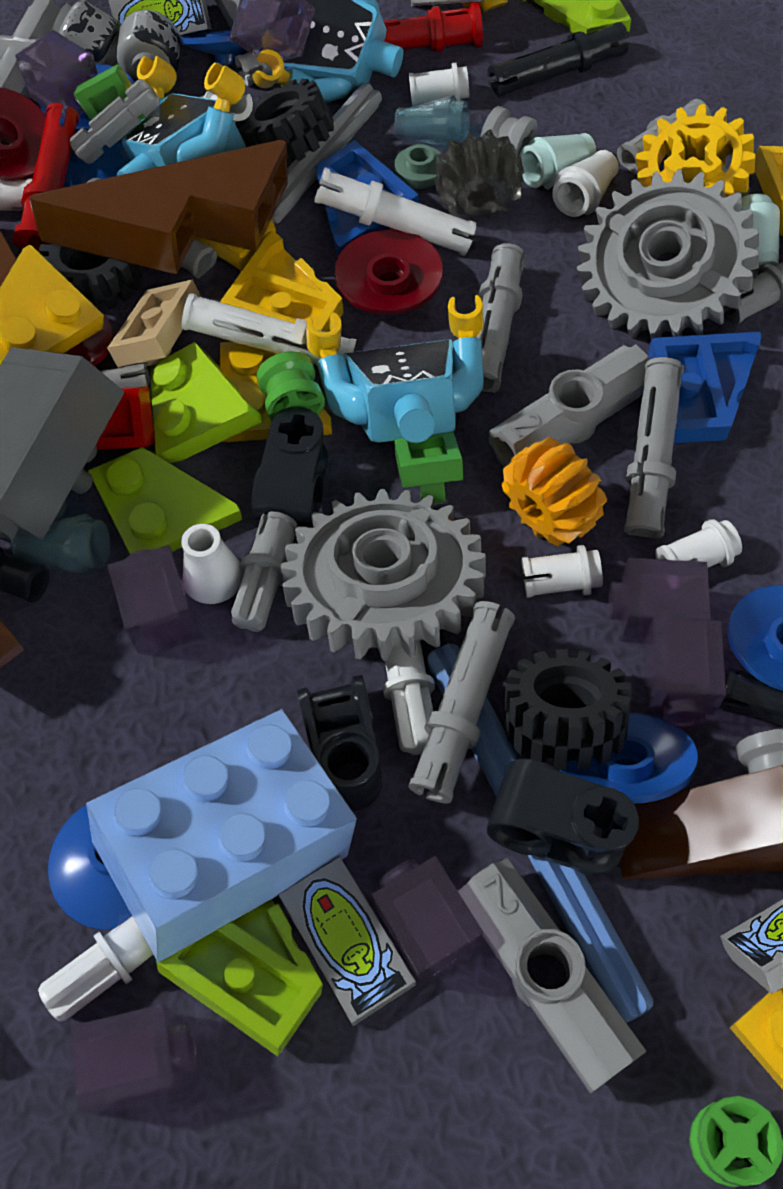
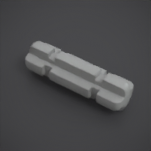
M143 79L137 80L125 91L127 97L124 100L121 96L116 98L89 122L91 128L88 131L83 127L70 138L69 143L81 160L87 164L93 163L104 153L102 147L105 144L109 148L112 147L141 122L138 116L143 113L147 117L159 107L160 100L154 89Z

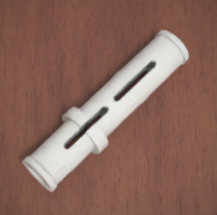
M324 168L319 183L323 186L317 189L315 203H322L359 216V223L368 226L373 221L395 230L419 235L429 242L459 252L463 256L468 252L472 240L464 237L475 234L476 222L458 218L382 190L383 184L372 180L370 185Z
M190 293L187 297L181 322V328L184 330H193L276 354L288 351L301 352L309 356L315 365L321 359V357L310 353L307 348L305 320L297 318L295 323H291L244 308L198 297L193 293ZM341 337V347L337 353L343 355V353L354 352L357 339Z

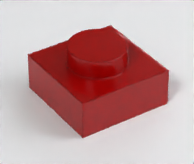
M148 386L121 388L125 392L96 443L97 450L147 447L155 444Z

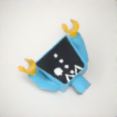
M302 0L282 57L274 50L269 49L261 51L256 57L260 63L270 66L273 75L256 71L253 74V80L260 88H269L275 83H281L282 87H285L288 81L296 79L297 83L302 78L308 79L309 82L313 80L319 87L325 103L345 99L351 92H355L361 84L369 83L373 71L393 78L396 77L403 60V48L384 41L387 29L376 0Z
M147 56L141 58L137 66V77L146 81L154 89L160 104L158 108L123 136L122 145L131 161L117 172V176L246 147L234 123V114L229 112L231 105L236 104L245 92L244 80L238 73L219 63L211 65L206 74L204 85L209 92L217 96V100L171 93L164 99V94L173 88L177 80L174 68L159 56H155L154 61Z
M475 295L476 309L469 314H460L456 311L455 297H451L449 300V327L453 335L458 337L454 342L448 339L343 353V355L337 353L341 347L342 324L340 317L334 312L330 313L329 332L317 331L313 327L311 316L308 317L306 321L307 348L314 356L321 357L317 362L330 410L340 418L355 425H361L370 440L378 443L394 441V439L404 438L409 442L419 443L428 439L432 434L456 430V413L466 410L483 389L482 342L476 338L484 326L482 299Z

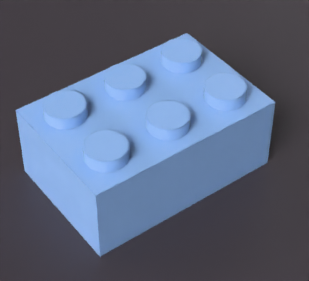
M282 709L86 803L92 843L158 963L273 899L284 890L338 857H341V859L347 857L357 820Z

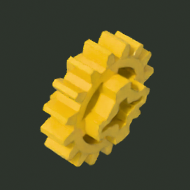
M699 104L696 114L694 116H687L686 111L681 107L676 110L675 122L670 124L662 118L657 120L658 136L653 134H645L643 136L644 151L636 154L637 178L643 187L651 185L654 172H659L662 180L668 183L671 182L677 169H681L684 182L690 183L700 172L704 173L705 188H710L720 180L725 181V198L735 194L734 191L741 193L748 191L749 174L755 172L753 134H744V120L741 117L729 124L727 123V108L721 107L714 116H708L705 104ZM667 154L669 157L664 160V170L660 172V164ZM730 154L732 161L725 173L722 168L726 165V157Z

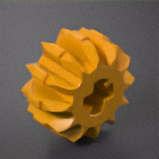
M547 437L541 442H535L529 448L525 447L512 457V462L503 469L504 481L502 482L503 492L511 499L509 507L515 510L521 517V524H527L532 528L537 538L545 537L549 543L557 547L564 542L570 543L578 536L580 538L594 528L596 526L595 522L604 515L603 505L607 502L605 493L597 486L601 481L600 476L591 472L587 466V458L581 459L578 457L572 445L567 442L561 445L551 437Z

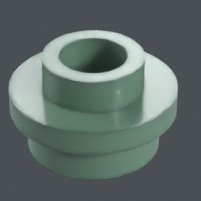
M412 145L401 151L395 159L396 175L411 188L424 189L431 187L442 178L445 172L444 156L437 149L428 145Z

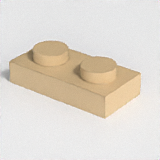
M193 279L146 290L107 347L117 367L146 362L147 366L159 363L160 360L171 354V348L183 330L181 322L188 295L193 293L201 297Z

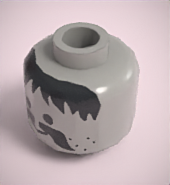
M79 0L73 6L66 3L60 10L51 32V39L56 41L57 55L74 67L86 64H105L110 66L118 64L116 55L120 23L85 0Z
M151 10L135 11L126 17L120 26L116 58L123 71L133 79L134 83L140 80L137 77L136 71L139 61L144 56L149 57L153 61L155 56L161 57L177 73L181 46L178 41L180 37L177 28L169 18Z

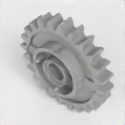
M677 169L671 182H664L659 172H654L651 185L648 187H643L636 179L632 180V194L630 196H624L616 191L611 193L614 208L597 207L595 209L600 225H585L584 232L588 243L578 246V253L582 264L577 266V271L581 283H585L582 286L586 301H594L592 306L596 316L609 314L608 322L612 329L627 324L631 339H635L644 330L650 332L652 339L661 337L663 332L666 331L670 332L672 337L682 336L683 329L689 327L697 335H703V321L709 318L720 325L724 323V305L740 308L741 293L738 289H752L753 273L750 270L759 268V251L755 250L759 247V230L752 229V209L742 210L740 193L725 198V181L723 180L718 181L710 188H705L703 172L695 176L690 183L684 182L681 169ZM672 252L678 254L669 261L656 260L657 257L664 253Z
M380 489L376 499L373 501H367L360 492L355 493L354 504L348 507L334 500L332 501V515L327 516L322 513L313 512L312 521L314 528L297 527L295 531L298 543L285 546L287 562L282 563L280 567L284 582L282 585L287 607H292L296 625L307 624L309 637L312 641L328 635L330 651L334 653L347 643L353 644L355 659H361L369 648L375 647L378 648L382 660L388 661L393 647L401 646L410 657H413L416 653V642L419 640H424L437 648L440 646L439 630L444 629L455 634L460 633L461 616L472 617L476 598H483L486 556L484 553H481L480 535L470 534V520L468 518L454 521V507L452 505L434 510L433 496L430 495L418 503L411 502L409 490L402 492L398 499L391 500L385 489Z

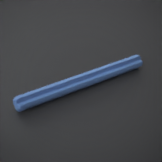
M448 643L441 648L434 649L427 658L428 669L442 695H444L460 651L459 646L454 643ZM486 697L476 724L481 734L476 747L473 746L471 750L497 797L507 765L511 761L521 758L514 749L512 742L508 741L505 729ZM528 855L571 938L579 945L589 972L626 1023L647 1013L653 1007V998L585 874L552 861Z

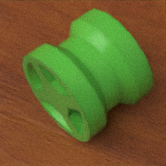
M288 351L278 353L260 365L257 371V382L259 389L267 396L265 408L271 421L281 411L291 407L311 409L317 415L322 411L325 405V398L318 383L314 382L315 368L309 356L301 352Z
M741 1096L722 1098L701 1109L691 1124L689 1142L692 1156L701 1171L715 1183L728 1187L761 1184L775 1174L782 1161L783 1139L779 1125L771 1113L755 1100ZM717 1126H718L719 1129L723 1132V1144H724V1147L722 1148V1150H721L720 1152H718V1151H719V1149L721 1148V1143H720V1135H721V1133L716 1129Z

